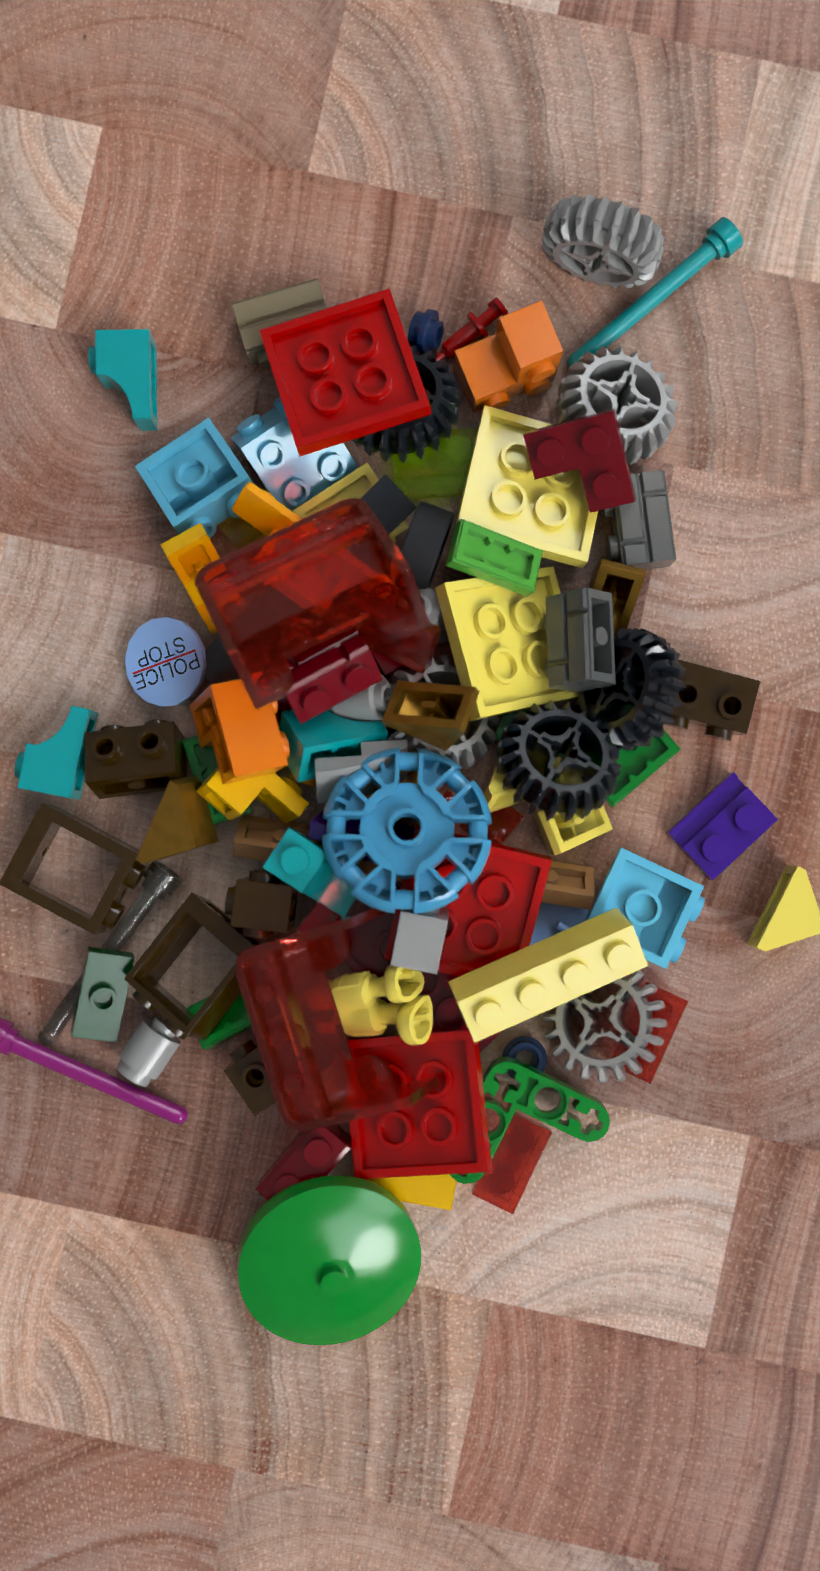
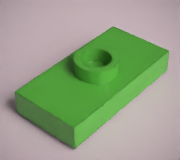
M461 519L454 526L445 566L528 596L535 590L543 550Z

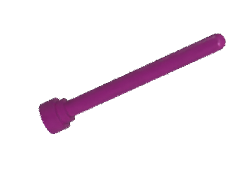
M0 1017V1054L8 1056L10 1053H14L175 1124H182L187 1120L188 1112L184 1107L19 1036L20 1031L13 1028L14 1023Z

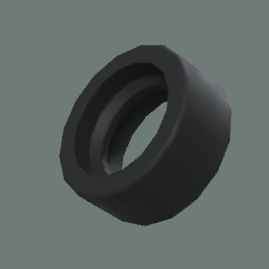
M423 501L419 503L409 525L395 566L393 583L411 590L416 588L425 590L429 588L452 526L453 512Z

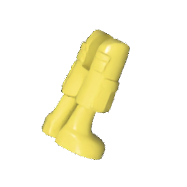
M389 965L382 977H377L376 974H372L370 971L344 974L335 978V980H325L324 982L312 985L302 993L306 1008L310 1011H320L311 1019L315 1033L347 1034L354 1037L376 1036L384 1034L388 1024H395L400 1038L411 1046L426 1043L431 1034L433 1025L431 998L429 995L418 996L425 982L421 971ZM379 997H387L391 1003H387Z

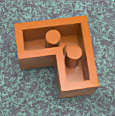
M541 300L499 317L496 334L455 350L453 366L473 413L483 410L484 405L502 409L511 402L510 398L524 392H526L527 396H533L548 389L552 385L551 381L555 379L563 349Z
M264 674L210 685L189 705L200 748L213 746L223 785L276 773L288 765L287 758L290 755L289 742L285 733L279 731L275 717L278 709L276 694L271 686L267 687Z

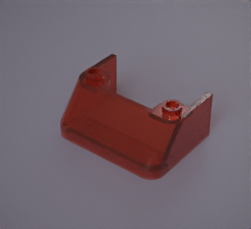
M369 908L326 921L248 948L237 958L235 964L236 977L279 1114L283 1122L295 1131L306 1132L411 1107L440 1085L437 1076L396 1085L389 1065L382 1058L371 1054L353 1058L325 971L333 969L347 960L351 944L346 929L385 914L384 911Z

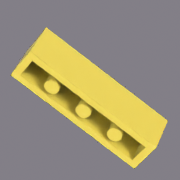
M616 907L448 981L474 1042H478L645 968L648 964L633 925Z

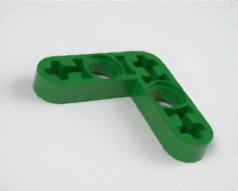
M506 1056L495 1059L487 1067L483 1075L484 1095L486 1092H489L493 1097H495L499 1089V1081L495 1077L497 1072L505 1074L508 1069L514 1070V1078L518 1082L515 1086L508 1084L501 1095L502 1101L508 1103L507 1107H504L494 1098L485 1097L486 1108L493 1109L500 1118L498 1125L493 1130L488 1131L491 1160L516 1110L586 1142L597 1141L608 1132L610 1117L599 1099L515 1058ZM550 1087L559 1092V1104L552 1110H541L534 1102L535 1095L542 1088ZM569 1098H575L572 1106L583 1114H588L591 1108L595 1109V1115L599 1120L597 1125L589 1123L586 1129L582 1128L579 1117L567 1111ZM567 1111L566 1120H562L561 1118ZM485 1172L450 1174V1176L459 1183L470 1184L480 1180Z

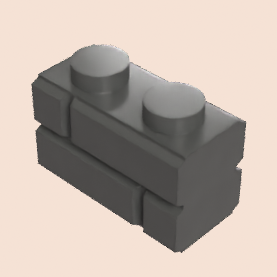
M658 470L630 474L636 496L635 502L601 510L603 518L610 517L612 535L606 536L608 560L645 570L671 566L676 560L665 471Z
M579 588L546 597V614L543 619V626L547 634L548 658L545 662V673L549 680V688L569 692H582L616 685L612 593L592 588Z

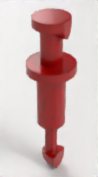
M496 297L487 304L489 308L480 316L476 317L472 312L467 314L469 322L442 343L441 351L435 355L436 361L443 360L446 357L453 358L455 350L469 345L479 336L483 339L489 337L485 328L498 317L509 314L502 302Z

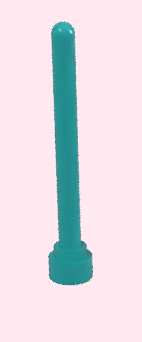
M721 217L706 230V236L702 239L703 245L571 354L567 359V367L569 368L575 361L579 362L580 358L587 351L595 354L602 346L605 348L609 347L712 259L729 258L743 246V238L734 223L726 217Z

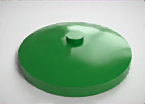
M339 1175L317 1177L299 1182L269 1199L248 1223L242 1235L237 1253L239 1289L251 1315L273 1334L292 1342L307 1345L344 1343L367 1335L381 1327L406 1303L416 1285L421 1268L419 1237L412 1217L402 1202L390 1191L376 1183L362 1178Z

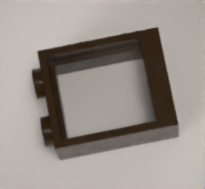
M41 803L4 872L0 885L84 930L97 935L105 932L106 928L112 930L117 925L125 909V906L120 902L128 887L132 890L137 887L144 875L146 866L136 860L139 849L53 804ZM60 827L122 858L93 915L31 884Z
M191 892L125 976L124 980L136 990L132 995L141 1005L151 1011L157 1009L167 1018L163 1024L174 1035L183 1040L187 1037L205 1040L272 953L255 938L242 936V928L231 926V918L213 902ZM201 926H203L236 954L239 959L194 1015L160 985L158 981Z

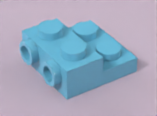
M210 418L199 423L135 465V468L177 533L180 534L201 523L209 539L215 534L218 524L230 516L240 518L232 511V507L247 482L253 483Z
M619 848L585 921L617 907L633 925L645 959L666 969L669 962L676 963L683 952L686 938L681 936L688 921L695 922L703 908L705 898L700 895L704 886L626 849Z

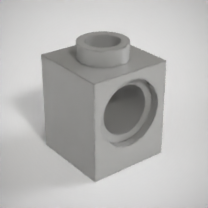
M441 907L419 914H414V910L401 909L390 965L437 974L448 924V907Z

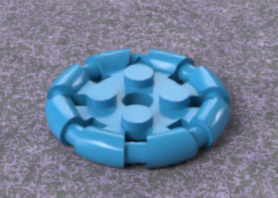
M393 748L370 755L360 765L362 768L347 778L342 776L334 786L325 805L322 818L327 820L326 834L321 837L323 850L331 871L338 881L343 879L353 889L351 895L370 907L395 914V909L414 910V914H419L448 905L459 898L457 892L467 883L473 885L481 874L490 853L492 841L487 839V826L492 824L488 803L482 790L475 780L470 782L460 772L462 768L460 765L444 755L431 750L419 748V752H400V748ZM380 758H394L387 766L384 765V762L379 763L380 770L373 772L367 765ZM400 770L418 771V784L399 783ZM371 782L379 790L367 799L360 791ZM446 784L456 793L448 802L437 791ZM403 817L413 818L419 823L421 831L413 840L399 839L393 831L396 821ZM360 820V834H345L346 821ZM454 823L469 825L468 838L454 837ZM366 855L377 866L368 876L357 867L359 861ZM446 858L455 869L443 878L435 868ZM396 876L401 879L415 877V890H395Z

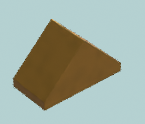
M601 559L593 571L589 588L612 593L614 633L617 634L620 628L627 629L646 576V570Z
M398 680L382 722L391 728L447 751L464 734L479 695V690L476 687Z
M192 776L169 781L136 858L137 861L145 864L219 842L208 803L196 792L202 785L201 780Z

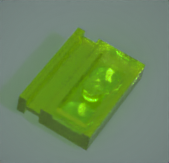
M478 427L452 429L450 439L439 438L440 446L438 451L429 447L424 448L422 460L414 452L407 454L403 464L399 460L398 454H393L394 484L409 500L462 496Z

